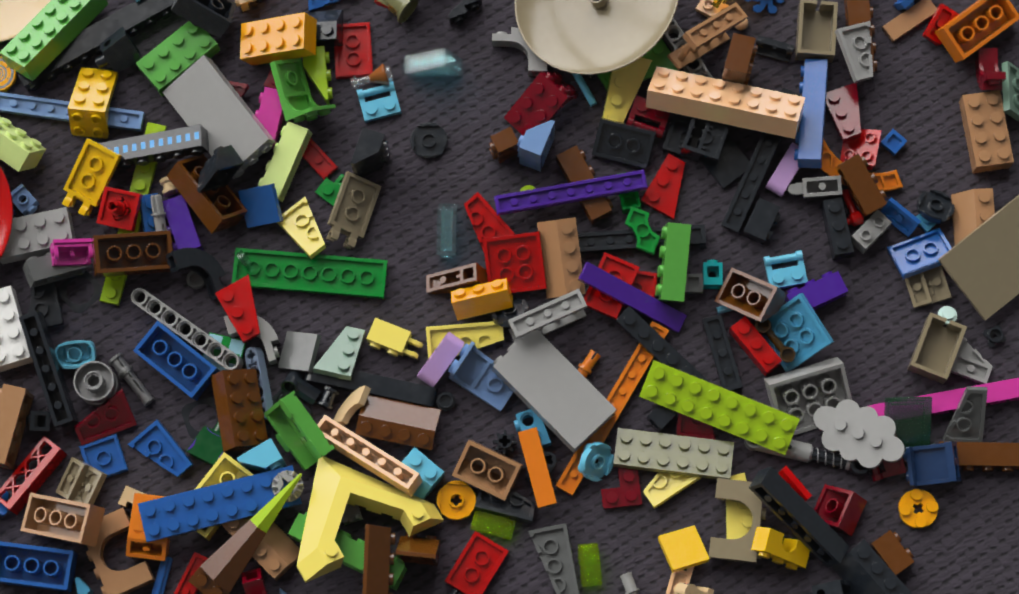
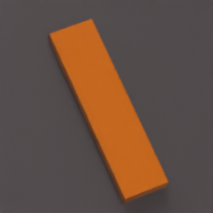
M537 427L518 432L537 507L542 508L556 504L557 500Z

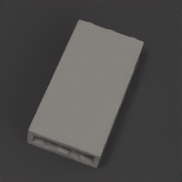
M205 55L199 58L162 92L188 126L201 124L208 131V148L211 156H213L216 148L232 145L244 162L233 176V179L243 175L244 170L248 166L255 164L258 161V157L263 153L270 151L272 145L276 142L211 58Z
M536 330L522 336V340L517 344L514 342L507 349V354L497 357L493 362L492 371L575 453L615 415L617 409Z

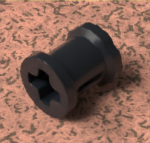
M324 386V393L320 401H317V405L332 411V405L336 397L340 395V392L331 387Z

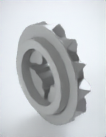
M288 470L278 473L272 482L273 494L276 496L284 487L283 479L290 483L298 474ZM300 478L293 489V493L290 494L286 502H292L300 497L304 487L302 478Z

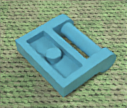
M389 81V85L357 90L365 123L401 113L393 81ZM390 91L391 96L365 102V97Z
M802 250L781 256L763 257L768 283L782 289L804 285L808 282ZM797 260V266L772 270L771 265Z

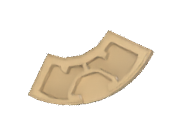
M365 385L352 392L343 402L333 420L341 425H347L353 414L360 407L365 406L371 388Z

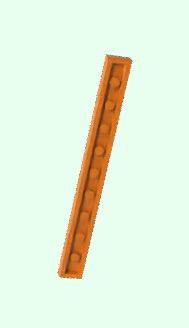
M652 321L650 326L665 339L669 330ZM640 344L607 397V400L617 409L615 415L574 453L555 486L573 496L584 477L578 471L584 446L587 443L605 442L654 358Z

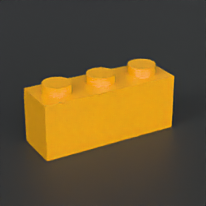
M507 278L451 291V303L457 320L513 308V296Z

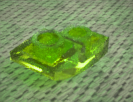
M475 510L470 529L511 540L516 521Z
M598 544L578 545V563L580 565L582 587L602 585Z

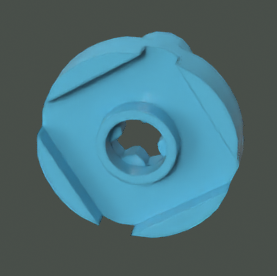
M602 442L587 443L580 458L578 471L591 481L597 482L602 480L600 478L604 475L607 476L613 467L614 455L611 454V447Z

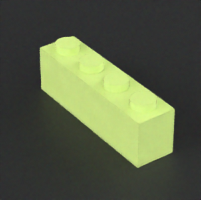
M289 121L286 126H283L280 141L275 144L273 149L274 155L267 162L266 173L258 183V186L274 183L278 201L283 202L313 134L309 129Z

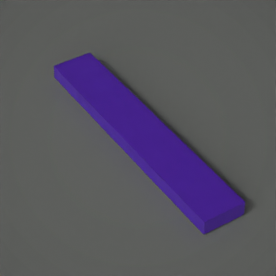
M589 262L585 263L578 278L579 281L631 307L633 310L676 333L680 331L687 316Z

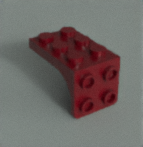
M540 72L504 116V119L524 136L526 130L552 120L565 104L576 99L579 95L576 93V88L569 83L566 84L562 80V75L558 72Z

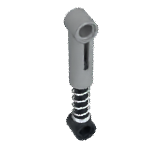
M744 439L745 447L751 451H760L806 463L814 460L817 463L822 462L825 465H833V467L839 466L855 476H863L869 470L867 468L858 470L855 467L856 461H846L842 458L841 454L826 452L825 449L823 451L818 448L813 449L812 444L791 440L786 455H783L758 444L753 445L750 441Z

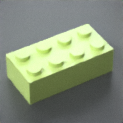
M0 117V159L18 172L35 168L46 148L41 146L40 141L27 136L24 130L14 127L10 120Z

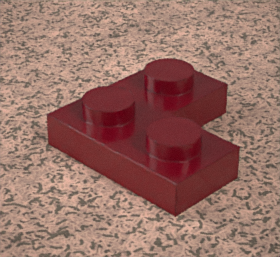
M618 468L620 487L601 489L603 510L642 505L638 470Z

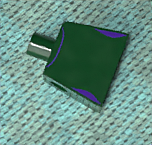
M219 422L216 423L214 429L204 426L186 449L189 455L211 466L224 453Z

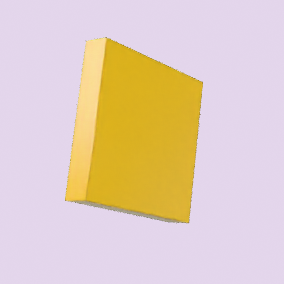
M695 525L658 536V541L672 573L709 562L710 558Z

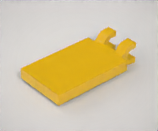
M87 138L63 188L68 193L62 204L66 207H74L78 199L83 202L78 213L83 216H89L93 206H99L104 187L108 186L122 155Z

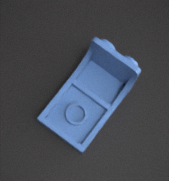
M473 341L470 344L466 343L460 351L459 356L461 358L459 361L455 359L448 370L450 372L449 379L501 412L513 391L492 371L494 361L477 349Z

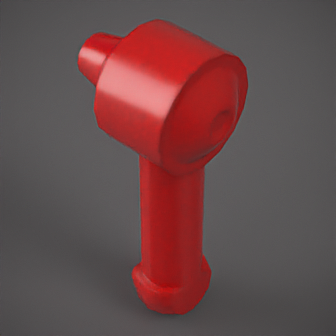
M843 189L842 198L850 213L847 218L848 225L855 227L863 224V214L856 210L848 189Z

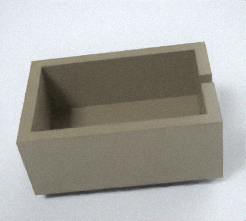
M800 0L797 16L795 60L828 59V63H832L836 47L835 31L837 30L838 2L821 1L818 11H815L817 0Z
M930 312L926 318L907 370L944 384L952 369L967 326L950 320L945 328L943 325L946 323L947 318Z

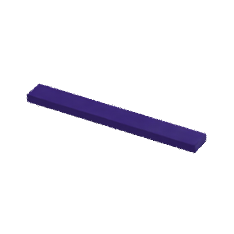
M638 170L494 196L497 216L647 190L648 186L645 171Z

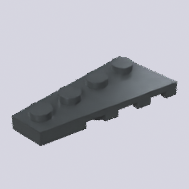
M564 523L528 531L556 594H580L567 524Z

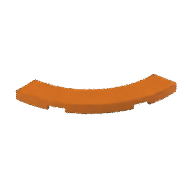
M823 138L822 167L820 169L828 176H838L840 174L836 167L843 162L833 154ZM897 169L889 172L874 173L878 180L876 185L879 190L883 189L884 192L903 188ZM841 178V184L844 185V186H846L845 183H844V181H843L842 178Z

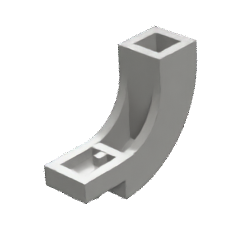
M511 27V34L502 31L496 34L492 33V46L514 47L521 50L527 56L528 76H538L540 72H547V63L532 52L524 41L519 28Z
M224 316L229 336L232 338L239 336L228 316ZM257 316L260 335L257 337L264 344L270 365L277 364V358L280 355L277 346L273 347V345L280 343L279 338L272 326L263 318Z

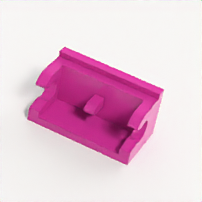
M92 238L53 239L50 245L52 266L90 265L91 258H93Z

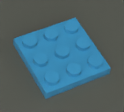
M803 293L795 296L781 306L779 312L768 318L772 325L771 330L786 347L793 348L796 353V358L793 362H781L785 372L795 369L834 342ZM762 334L767 343L780 357V351L766 336V334Z

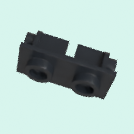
M759 35L756 41V45H758L756 54L787 63L790 62L794 45Z

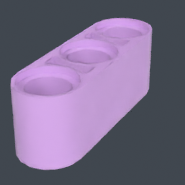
M795 143L790 145L765 187L780 197L784 195L785 190H787L794 179V175L800 169L798 168V160H794L795 149H798V145Z
M448 332L421 368L417 378L430 387H434L460 352L465 342L451 332Z

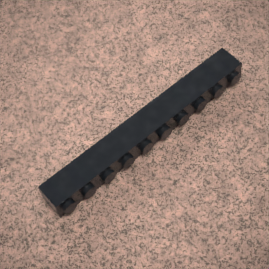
M174 0L135 1L85 28L33 81L18 72L16 73L28 92L30 90L36 91L41 87V84L47 81H54L61 73L72 71L74 66L79 63H87L91 59L90 57L96 54L101 55L100 43L122 26L129 36L133 37L141 29L154 26L159 19L170 17L173 12L171 8Z

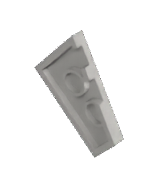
M870 21L839 28L835 31L854 83L869 80L873 77V60L870 50V44L872 43L869 31L871 27Z

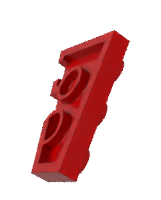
M248 274L215 293L243 343L260 335Z

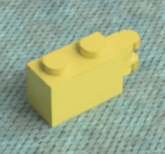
M378 318L374 319L366 338L367 342L370 343V347L380 350V348L388 350L387 353L394 357L406 355L418 359L419 355L416 352L406 348L408 344L417 348L423 347L422 342L411 338V331Z

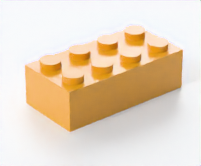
M303 12L241 23L240 59L250 65H259L277 60L316 55L317 19Z

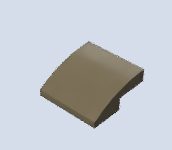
M942 265L905 279L914 308L952 298Z
M72 457L56 489V493L67 500L93 505L107 474Z

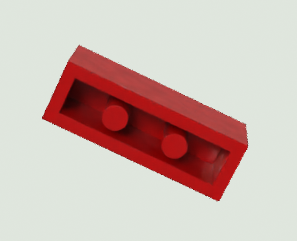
M746 316L730 327L729 333L764 376H767L781 364V358Z

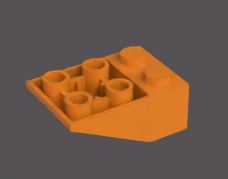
M134 493L127 536V557L166 560L169 554L170 537L147 543L138 503L165 496Z

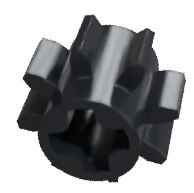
M506 430L501 435L496 433L498 440H493V444H498L495 451L502 450L503 455L508 450L513 453L512 445H517L516 441H512L514 433L508 435ZM504 438L507 439V442H510L507 443L506 447H504L502 443H499L503 442Z

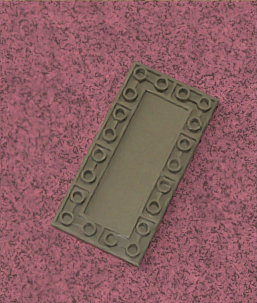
M1019 195L937 259L983 320H987L1019 294Z

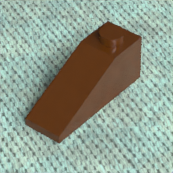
M472 263L426 275V293H451V291L459 288L488 283L487 271L478 263Z

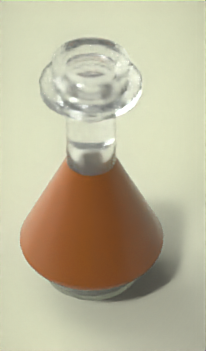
M381 64L368 76L358 79L354 76V78H351V84L353 89L359 90V86L368 83L389 85V81L394 80L391 67Z

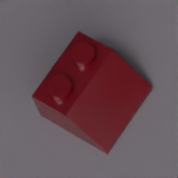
M825 484L814 510L835 532L852 536L867 501L854 491Z

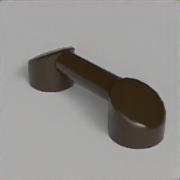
M769 319L763 323L756 321L755 327L760 334H766L780 351L782 361L785 363L793 362L796 358L794 349L786 347L771 330L772 325Z

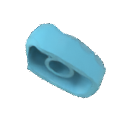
M89 340L63 342L55 349L57 360L63 369L79 368L86 362L95 361L97 357L95 344Z

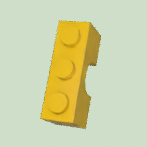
M756 528L751 550L758 552L759 557L772 558V562L782 565L786 564L785 567L792 570H797L798 567L806 568L810 550L800 540L784 538L783 541L784 533L772 528Z

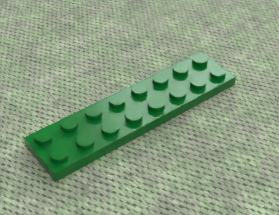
M236 248L232 283L249 274L251 288L384 299L388 260L319 254L311 259L306 253Z

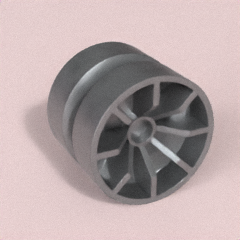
M100 361L84 363L77 369L74 375L73 385L76 393L87 404L94 407L102 405L120 389L116 374L105 363Z

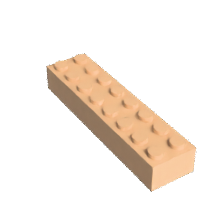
M656 66L647 89L646 107L795 139L803 115L805 97Z

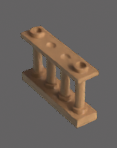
M735 2L685 32L682 37L687 43L668 54L667 57L679 71L727 42L730 37L726 34V31L743 22L748 16Z

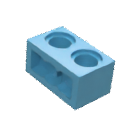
M531 409L516 414V420L513 422L517 432L537 427L542 448L551 446L544 422ZM529 417L534 422L531 426H525L523 420Z

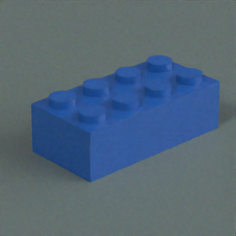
M158 320L133 350L196 401L211 384V376L220 372L217 367Z
M0 541V583L72 593L78 553L72 550Z

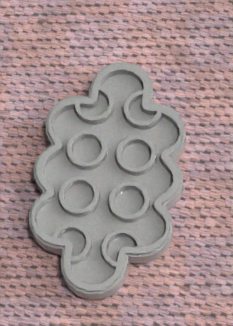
M846 399L839 402L836 408L822 406L814 413V423L818 429L823 431L822 444L831 452H840L842 458L846 461L853 462L858 460L864 468L874 469L883 460L893 463L901 460L904 456L905 446L899 438L895 437L897 431L896 424L888 416H878L876 410L872 407L865 406L860 408L854 400Z

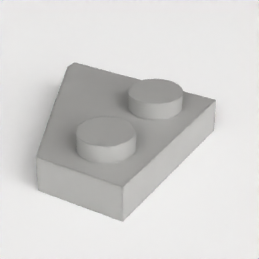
M963 337L950 372L979 384H987L993 366L983 359L981 354L976 349L974 350L967 342V339Z

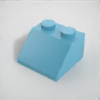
M271 438L237 457L239 463L246 469L262 473L283 468V466L287 465Z
M415 447L402 461L403 464L420 474L423 482L413 495L421 499H425L445 476L442 469Z

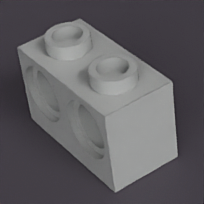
M877 210L851 236L852 245L864 254L890 227L892 222Z

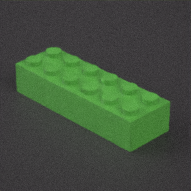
M51 0L0 51V55L8 67L33 81L108 5L107 0Z
M307 512L304 515L301 513L297 515L288 533L292 539L300 543ZM340 529L337 532L335 541L344 555L342 564L363 574L365 541L359 538L355 541L352 539L351 534ZM395 557V563L391 565L390 573H394V584L390 585V588L397 591L407 571L405 563H403L404 561Z

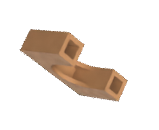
M124 508L103 516L96 547L87 546L89 550L86 551L90 562L93 561L96 566L93 570L98 580L101 579L103 583L101 587L103 594H128L155 582L153 573L146 561L123 571L111 570L104 561L103 551L106 543L112 537L129 530L130 518Z

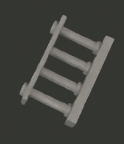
M577 289L509 319L508 323L511 329L508 330L516 344L522 340V336L536 330L545 335L586 317L584 309L587 308V304L580 289Z

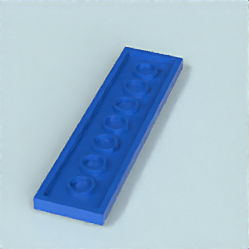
M293 465L138 503L146 542L149 543L253 517L275 497L272 491V482L275 476L285 470L294 471ZM283 479L284 487H286L289 483ZM299 497L292 502H285L282 509L301 505V498Z

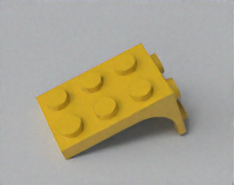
M81 67L68 105L72 135L108 138V112L117 83L118 72Z

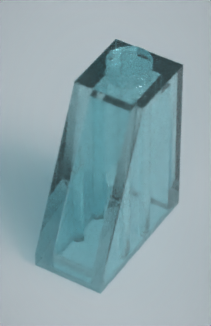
M443 48L405 56L403 69L405 74L413 79L462 77V59Z
M440 203L437 209L436 255H441L442 258H452V255H456L458 204Z

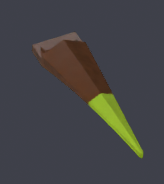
M302 473L298 474L212 554L188 581L203 594H229L300 480Z

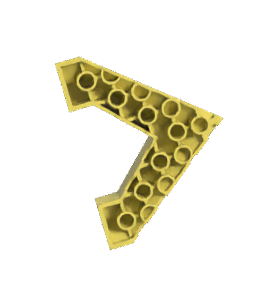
M323 456L318 458L296 567L305 583L341 567L344 555L338 547L335 538L347 504L353 506L356 504L365 507L368 511L393 516V519L400 520L409 537L443 522L444 519L433 503L414 495L410 497L394 486Z

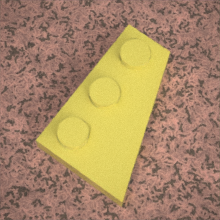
M306 197L282 214L283 221L277 223L311 259L326 248Z

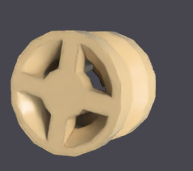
M167 176L159 180L160 185L163 186V196L179 194V191Z

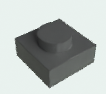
M687 274L685 294H703V274Z

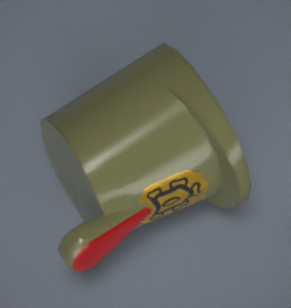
M374 0L376 5L387 8L397 16V22L401 24L410 17L419 0Z

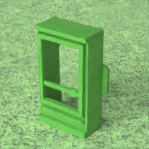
M292 391L275 403L264 415L277 432L276 439L286 452L290 451L305 471L318 462V458L327 455L335 447L332 444L329 445L328 440L324 438L325 435L298 397L294 396L295 391Z

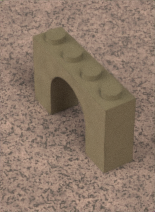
M717 478L716 500L733 501L746 505L752 513V526L746 535L738 539L711 537L709 558L756 564L758 559L762 558L758 556V552L751 550L756 528L761 527L762 520H766L767 508H763L764 503L749 489L752 482Z

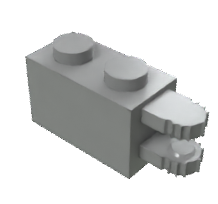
M841 175L802 178L801 183L789 185L788 192L791 195H803V199L842 196Z

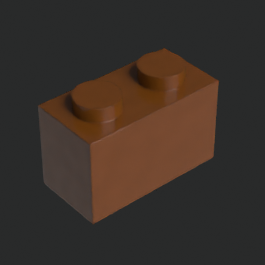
M511 126L490 136L489 152L493 159L497 158L499 163L518 154V140Z
M889 530L871 543L870 546L894 574L897 575L914 563L912 559L914 556L908 548L904 549L900 542L902 540L899 535Z

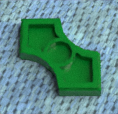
M631 206L625 226L629 227L636 236V249L654 256L660 236L654 233L649 226V213Z

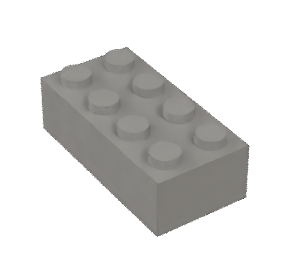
M63 207L13 218L10 238L0 262L7 264L26 260L32 256H44L50 252V245L53 239H76L69 209Z

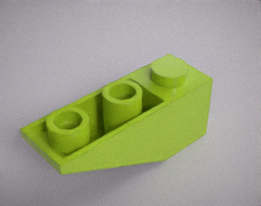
M316 46V55L303 57V67L326 104L330 105V99L333 98L332 87H328V81L332 80L331 70H327V63H330L329 52H326L324 46Z

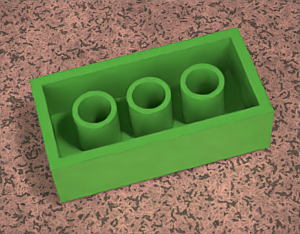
M188 21L136 62L139 71L163 97L164 94L162 92L203 55L212 58L220 51V48L207 31L194 26Z
M668 222L661 229V239H664V244L659 249V258H662V265L658 266L657 277L660 278V284L656 285L655 296L658 297L659 301L684 302L691 224Z

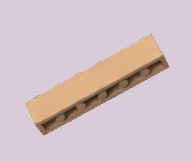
M324 415L317 424L325 435L324 438L328 440L329 445L332 444L335 447V450L410 497L413 496L423 482L418 472L328 416Z

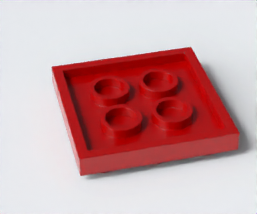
M540 231L482 239L488 282L507 278L511 293L547 289Z

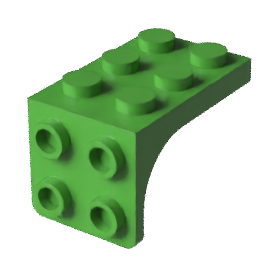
M301 58L277 60L270 63L285 121L293 120L294 123L302 122L305 119L312 121L318 119L317 115L325 116L331 114L330 110L336 108L335 104L318 106L314 102Z

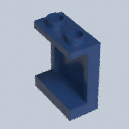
M950 441L940 444L906 447L904 461L908 464L906 479L910 486L961 481L957 442Z

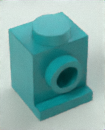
M718 260L703 262V289H721L723 285V263L718 262ZM709 273H715L716 277H709Z

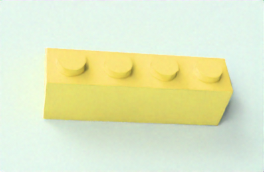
M224 452L195 489L254 474ZM221 525L197 530V532L209 541Z

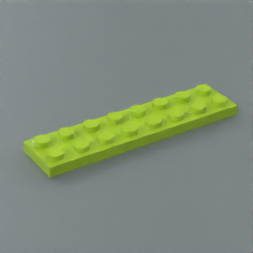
M655 360L652 362L639 395L641 398L783 455H786L800 420L798 417Z

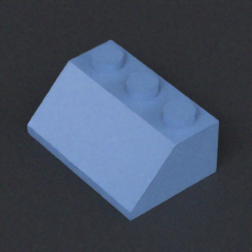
M550 120L526 130L524 136H520L517 143V157H519L520 164L541 172L555 138V121Z

